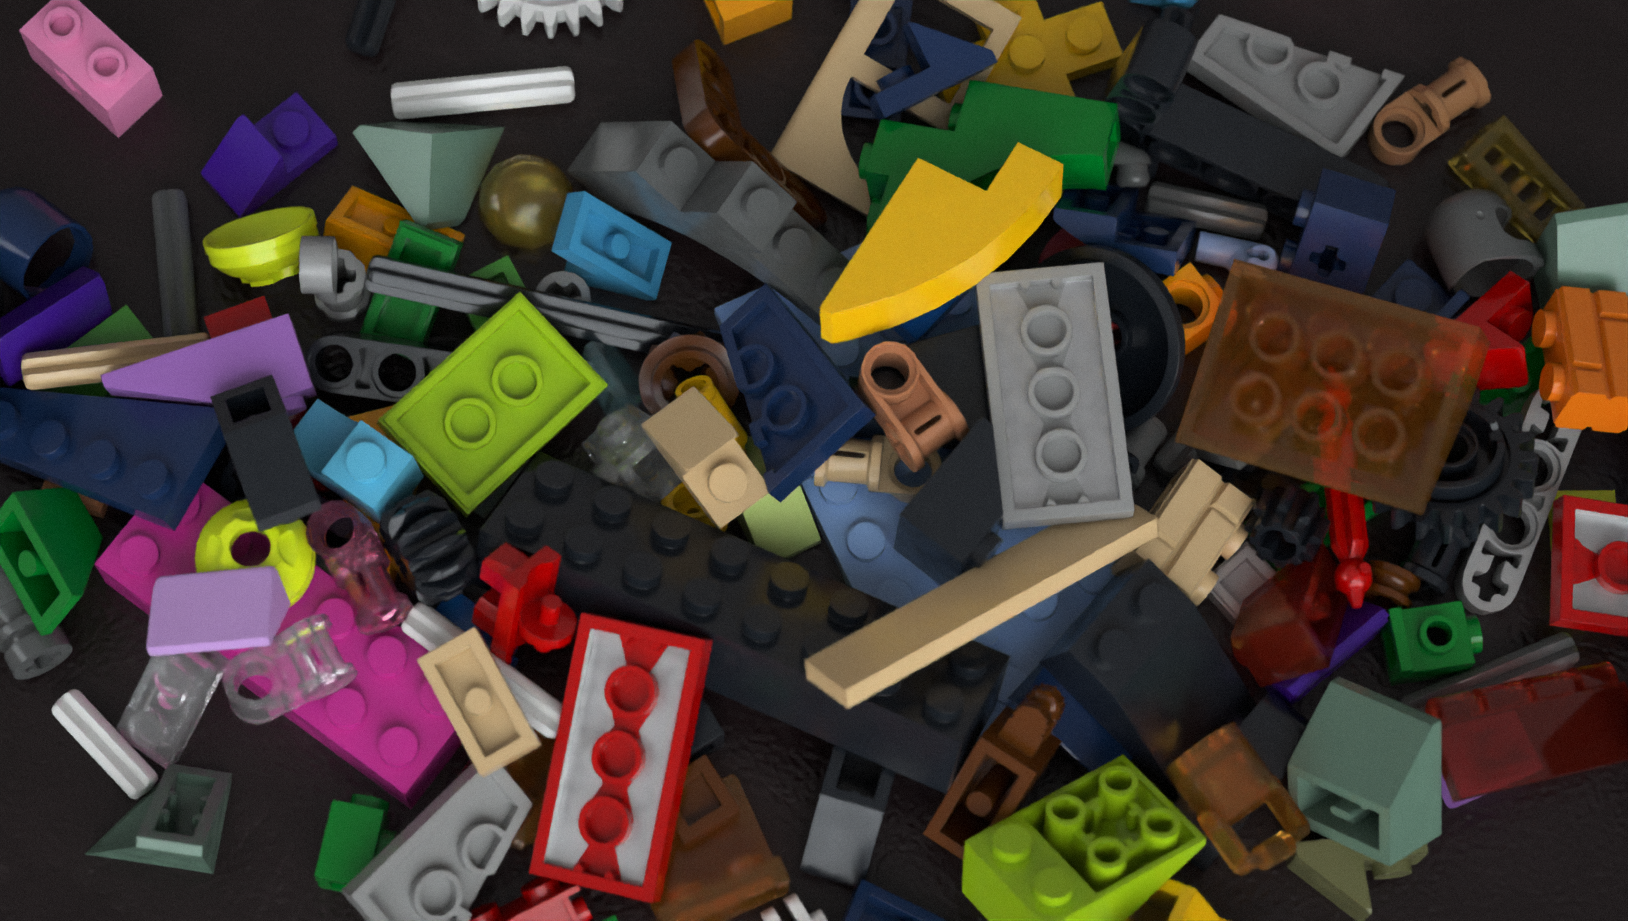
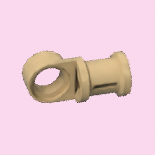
M874 434L871 440L850 438L815 471L814 486L824 487L828 481L867 485L869 492L888 493L899 501L908 504L925 484L919 487H909L898 481L895 475V468L901 459L887 437L879 434ZM935 451L924 459L932 470V476L941 466V458L938 452Z

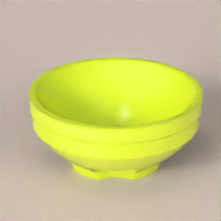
M303 206L275 208L250 214L226 223L210 232L203 239V247L212 266L230 277L240 278L242 284L248 283L251 284V287L274 284L281 279L299 273L301 237L319 236L316 216L313 209Z
M247 500L237 501L223 507L210 518L200 533L195 552L196 573L272 566L279 573L291 607L300 600L309 588L315 573V547L307 526L301 519H298L295 522L278 525L259 532L270 540V553L266 560L259 565L252 567L243 566L232 558V546L240 535L246 532H259Z

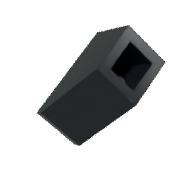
M273 375L210 396L258 531L262 532L278 525L289 524L303 516L322 510Z
M834 745L804 851L800 872L856 888L861 879H866L896 776L895 771Z

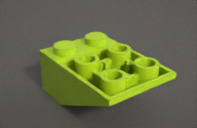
M1123 754L967 839L964 845L962 893L988 921H1125L1206 845L1207 838Z

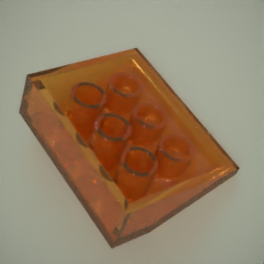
M1234 259L1175 442L1423 515L1471 404L1490 341L1481 327Z

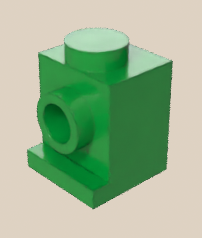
M1462 601L1403 610L1401 607L1388 609L1387 613L1390 616L1387 619L1389 621L1380 632L1391 686L1452 677L1471 669L1475 664L1474 654H1479L1483 651V637L1479 620L1476 615L1465 616ZM1441 628L1444 631L1446 645L1437 646L1432 644L1427 637V629Z
M352 794L350 803L332 800L314 875L320 888L341 892L352 879L397 837V831L388 830L390 823L387 817L390 807L388 801L362 794Z

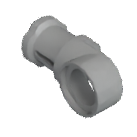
M302 236L299 252L301 293L314 294L316 306L331 321L341 323L354 321L360 313L367 310L371 300V292L365 288L366 271L364 264L351 251L339 249L335 236ZM337 279H349V282L345 283L343 287V293L337 294Z

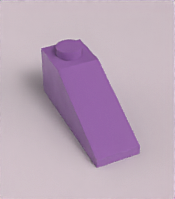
M289 313L100 375L104 388L112 396L213 407L210 396L273 375L288 417L307 409L305 400L317 396Z

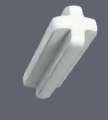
M72 689L57 700L51 709L52 714L131 799H139L152 789L158 781L156 772L79 690Z

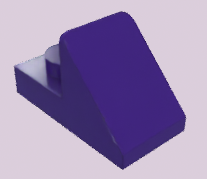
M295 92L255 125L245 114L238 117L201 171V175L236 216L241 218L253 213L338 145L337 137L303 98Z

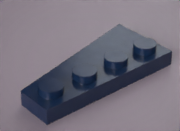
M0 387L1 463L172 531L177 529L226 444L214 407Z

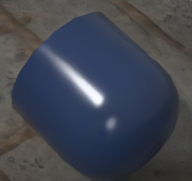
M18 186L0 190V280L25 299L30 300L82 266L89 267L93 254L92 237L84 226L34 190ZM69 227L75 242L71 255L64 266H58L53 274L38 287L23 285L28 264L39 247L53 234Z

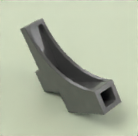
M672 121L601 122L567 170L595 197L614 209L662 224L729 259L785 297L819 326L820 306L850 262L793 210L797 201L753 161H715Z

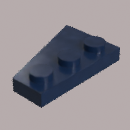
M765 284L719 327L737 388L744 394L752 423L748 425L754 445L761 450L767 471L763 476L768 493L781 503L876 414L782 298Z

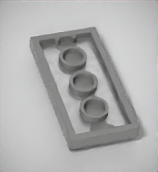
M1104 262L991 272L975 285L989 417L990 423L993 424L1003 506L1002 530L1133 518L1135 509Z

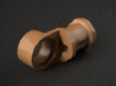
M1458 57L1448 64V72L1429 85L1418 84L1383 107L1374 118L1367 134L1368 146L1372 154L1381 162L1389 165H1404L1411 162L1419 154L1423 146L1449 130L1451 120L1470 107L1480 109L1490 102L1491 93L1485 77L1473 62L1463 57ZM1389 121L1405 123L1413 133V144L1405 148L1391 146L1382 135V125Z

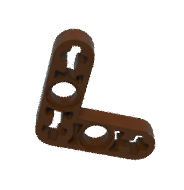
M695 39L672 59L682 123L687 135L715 161H753L797 201L793 210L817 230L827 222V215L815 195L791 171L742 127L729 70L711 47L705 42Z

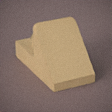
M694 386L641 424V427L715 528L721 529L768 494L764 478L735 440L739 436L738 432Z

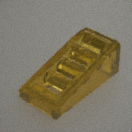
M1505 115L1485 125L1447 162L1472 189H1487L1502 197L1511 208L1512 217L1509 222L1534 244L1537 243L1555 213L1586 208ZM1493 147L1501 155L1489 165L1483 156ZM1512 164L1520 172L1506 184L1500 175ZM1532 182L1539 189L1523 203L1517 194ZM1550 198L1558 206L1540 222L1534 213Z

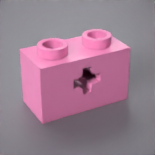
M51 0L19 29L31 58L118 138L163 96L153 68L79 0Z

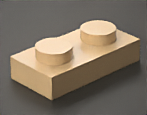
M476 627L417 659L481 777L484 778L542 745L480 631Z

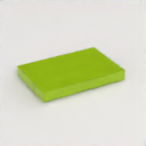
M519 292L378 420L377 425L396 445L414 457L420 470L467 518L606 390L608 384L527 298Z

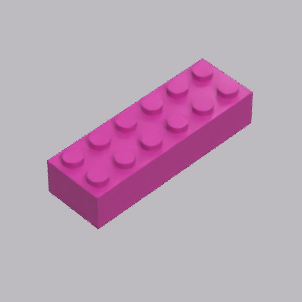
M203 483L175 531L134 515L95 562V566L107 585L150 616L152 592L156 579L160 576L196 573V544L203 527L213 515L232 503ZM246 532L235 540L232 546V558L243 566L252 567L259 565L266 560L270 553V540L262 533ZM315 565V573L309 588L300 600L288 609L270 646L199 652L409 809H412L462 744L417 661L418 658L430 651L404 633L400 626L317 565Z

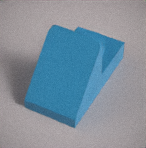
M580 191L567 193L551 251L567 260L564 271L577 274L590 287L643 300H656L672 242L591 194Z

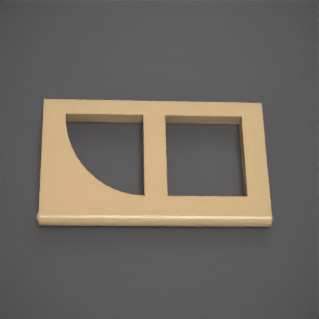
M859 0L771 152L794 175L868 217L871 205L867 182L859 178V169L847 148L842 130L841 108L845 89L850 78L873 92L879 93L881 90L876 81L893 72L864 55L895 0ZM938 0L991 31L983 47L992 50L997 60L1022 18L993 0ZM994 65L963 81L950 104L933 96L906 111L935 128L948 130V122L953 104L955 102L963 103L970 80L985 82Z

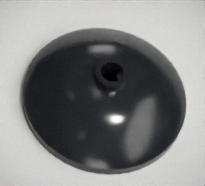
M1082 245L1060 251L1043 260L1035 268L1104 262L1111 324L1112 322L1116 323L1122 334L1121 341L1117 340L1114 336L1113 340L1124 429L1129 431L1156 416L1169 402L1181 379L1185 360V336L1178 308L1172 295L1160 278L1148 266L1126 252L1101 245Z

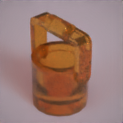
M1236 722L1223 726L1198 742L1165 770V773L1197 816L1201 828L1231 870L1238 875H1247L1257 868L1262 870L1271 869L1294 855L1297 849L1296 844L1310 833L1311 828L1307 818L1279 779L1271 773ZM1266 803L1285 831H1281L1258 844L1252 849L1250 854L1231 826Z

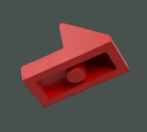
M1510 271L1424 347L1430 388L1438 393H1443L1447 383L1453 384L1456 392L1470 391L1474 387L1480 390L1516 388L1528 384L1525 349L1519 341L1528 333L1534 319L1530 282Z

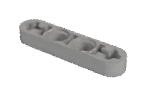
M1539 389L1529 395L1521 410L1523 415L1522 431L1534 432L1535 436L1544 432L1549 419V413L1541 408V404H1547L1550 401H1545L1541 398ZM1554 425L1551 428L1547 441L1535 439L1534 452L1543 458L1547 465L1548 473L1545 482L1541 486L1534 487L1533 498L1523 499L1522 515L1520 517L1524 521L1525 532L1518 544L1511 545L1502 542L1493 530L1484 523H1480L1477 541L1472 542L1470 547L1466 549L1454 582L1456 598L1458 601H1462L1463 607L1469 612L1478 615L1493 614L1510 605L1516 597L1582 430L1559 428ZM1550 443H1558L1559 448L1557 449ZM1483 547L1494 555L1514 559L1512 565L1507 561L1497 564L1492 577V583L1500 588V593L1488 596L1484 600L1478 597L1480 587L1472 582L1473 576H1480L1489 570L1494 555L1482 554Z

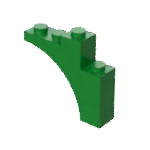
M970 80L963 103L955 102L952 106L948 130L881 119L874 143L866 142L864 144L859 161V178L867 182L871 203L867 217V235L917 158L987 191L1019 142L1064 164L1062 190L1098 189L1106 191L1121 140L1118 104Z

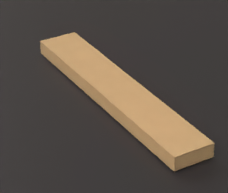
M1134 503L1135 511L1133 518L1051 525L990 558L980 568L974 567L805 659L807 679L848 709L1158 537L1157 517Z

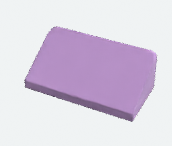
M272 566L158 577L153 587L146 645L149 656L270 646L291 605L278 571Z

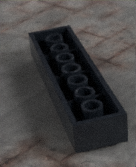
M540 451L479 532L476 561L479 567L474 585L487 591L492 588L479 578L482 562L505 542L510 543L528 557H532L547 545L561 555L554 595L559 596L561 601L574 611L577 618L576 630H578L581 613H594L711 639L713 643L704 687L944 794L948 792L996 707L1010 659L1009 655L971 640L847 709L807 679L804 660L899 609L898 607Z

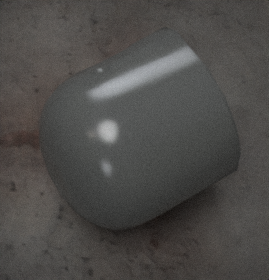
M1475 188L1457 192L1440 202L1427 218L1425 224L1426 243L1446 288L1452 297L1462 288L1471 296L1470 299H1479L1510 271L1528 281L1535 276L1540 268L1545 266L1544 259L1536 244L1528 240L1515 239L1503 230L1512 217L1511 208L1502 197L1493 191ZM1497 259H1520L1510 271L1503 273L1494 271L1487 262Z

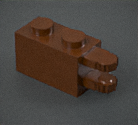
M1042 682L1039 686L1035 685L1015 709L1006 705L979 738L923 833L925 836L964 861V845L967 839L1022 809L1062 740L1051 734L1066 706L1064 703L1066 697H1063L1057 686L1043 684Z

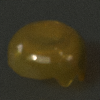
M516 154L495 164L481 183L477 208L478 216L499 242L533 250L554 242L567 193L574 191L562 170L550 160L537 155Z

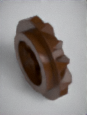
M701 330L696 334L685 335L674 331L669 339L659 345H651L649 354L642 366H639V391L644 405L652 415H655L677 398L674 389L678 385V375L673 369V364L677 368L682 367L689 372L697 366L701 367L704 364L700 375L710 377L713 385L717 388L729 408L733 407L739 390L724 342L719 343L707 337Z

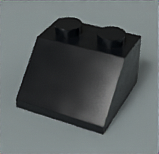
M983 416L899 515L894 549L940 586L974 567L980 568L987 560L996 556L995 552L1003 542V539L998 536L1003 517V506L993 424Z

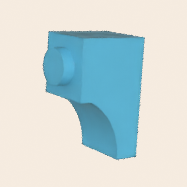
M318 398L294 428V433L310 476L378 524H380L382 513L394 507L395 502L410 495L424 478L411 454L362 420L356 422L334 410Z

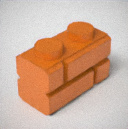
M1562 286L1554 291L1545 307L1536 312L1532 323V342L1535 347L1542 348L1545 363L1539 381L1540 396L1543 400L1550 401L1553 423H1555L1556 427L1579 430L1591 427L1592 431L1620 433L1628 428V296H1626V292L1597 290L1594 293H1590L1588 288Z

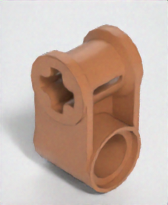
M890 341L873 346L865 354L857 381L858 393L876 414L874 418L884 430L888 441L897 455L910 470L917 472L925 467L924 459L951 440L962 441L970 431L963 415L951 398L937 386L911 349L904 344ZM882 366H890L902 373L905 384L895 390H886L874 382L871 373Z

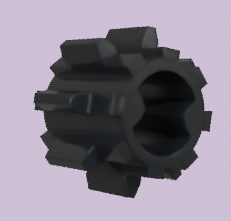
M1291 483L1285 488L1278 485L1272 492L1267 489L1262 490L1244 526V530L1251 533L1249 540L1250 544H1254L1256 547L1255 555L1262 561L1267 559L1275 563L1274 567L1284 568L1291 563L1296 567L1302 563L1303 559L1308 562L1313 561L1331 525V521L1324 518L1325 507H1320L1319 496L1313 490L1308 492L1300 488L1301 484Z

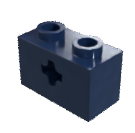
M1323 168L1315 191L1306 188L1302 190L1292 221L1293 225L1302 227L1298 241L1286 238L1279 257V264L1275 274L1286 277L1280 302L1352 324L1389 225L1396 190Z

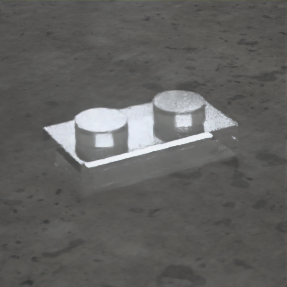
M218 651L153 655L116 730L129 744L167 769L179 761L230 660Z

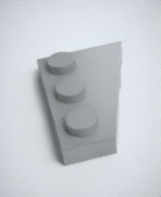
M1221 14L1198 41L1197 48L1187 69L1188 73L1253 117L1342 158L1347 156L1373 122L1376 115L1399 88L1405 75L1384 69L1380 75L1350 65L1351 57L1330 51L1326 57L1293 45L1290 37Z
M472 763L352 879L341 892L366 921H469L472 913L468 910L487 875L495 874L533 803L503 767L483 778Z

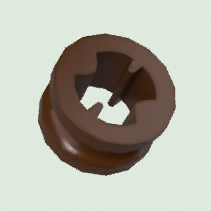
M1379 560L1367 562L1371 566L1373 582L1369 590L1365 592L1363 601L1382 607L1386 612L1388 609L1401 607L1402 610L1412 608V601L1408 597L1410 593L1419 591L1421 580L1400 566Z

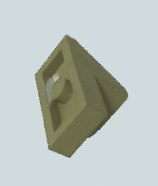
M1321 839L1294 843L1285 854L1287 868L1353 919L1365 921L1372 913L1365 871L1372 870L1373 879L1376 880L1403 877L1411 874V865L1418 864L1429 852L1427 844L1389 867L1331 839Z

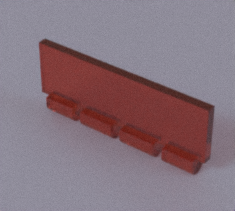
M1609 661L1573 667L1567 671L1559 670L1531 676L1520 681L1513 680L1473 689L1471 692L1462 691L1428 699L1425 705L1426 714L1441 720V772L1452 802L1628 761V688L1625 681L1619 682L1616 670Z

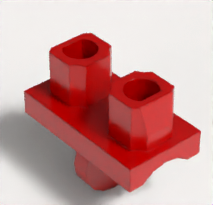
M505 542L482 562L479 578L492 588L482 595L474 606L471 622L492 636L491 653L507 665L512 662L513 652L517 647L526 642L533 645L537 651L545 653L552 649L562 648L574 638L577 625L576 615L566 603L561 601L559 596L554 595L561 555L547 545L532 557H528L510 543Z

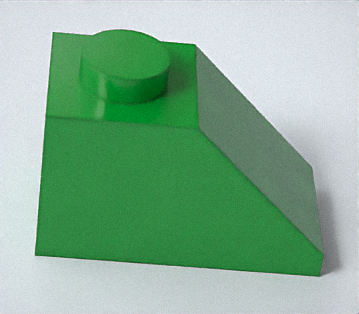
M64 487L13 492L0 508V565L40 635L51 634L83 595L103 539L102 534L78 493Z

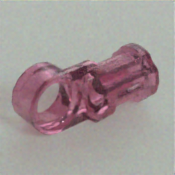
M331 500L321 504L322 510L312 513L307 522V541L314 552L324 558L337 587L347 591L357 612L354 618L357 629L361 634L372 635L386 632L406 620L413 606L406 594L398 592L387 570L390 559L371 522L362 512L345 501ZM340 518H351L354 530L349 542L343 547L329 549L325 539L330 525Z

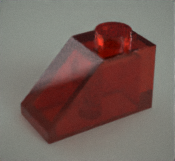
M1323 542L1313 561L1308 562L1303 559L1302 563L1296 567L1293 563L1288 564L1242 601L1234 629L1231 632V646L1236 659L1240 664L1249 668L1260 688L1329 668L1348 605V599L1345 594L1336 588L1334 573L1337 565Z

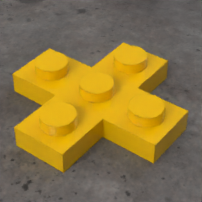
M993 0L1022 18L985 82L1075 97L1069 81L1114 67L1123 54L1102 1L1044 20L1036 0ZM975 22L982 40L973 44L983 47L991 31ZM961 83L939 93L940 99L950 104Z

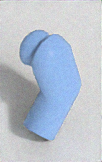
M1200 231L1194 261L1226 268L1251 287L1268 285L1277 278L1278 275L1275 274V271L1279 264V256L1271 246Z

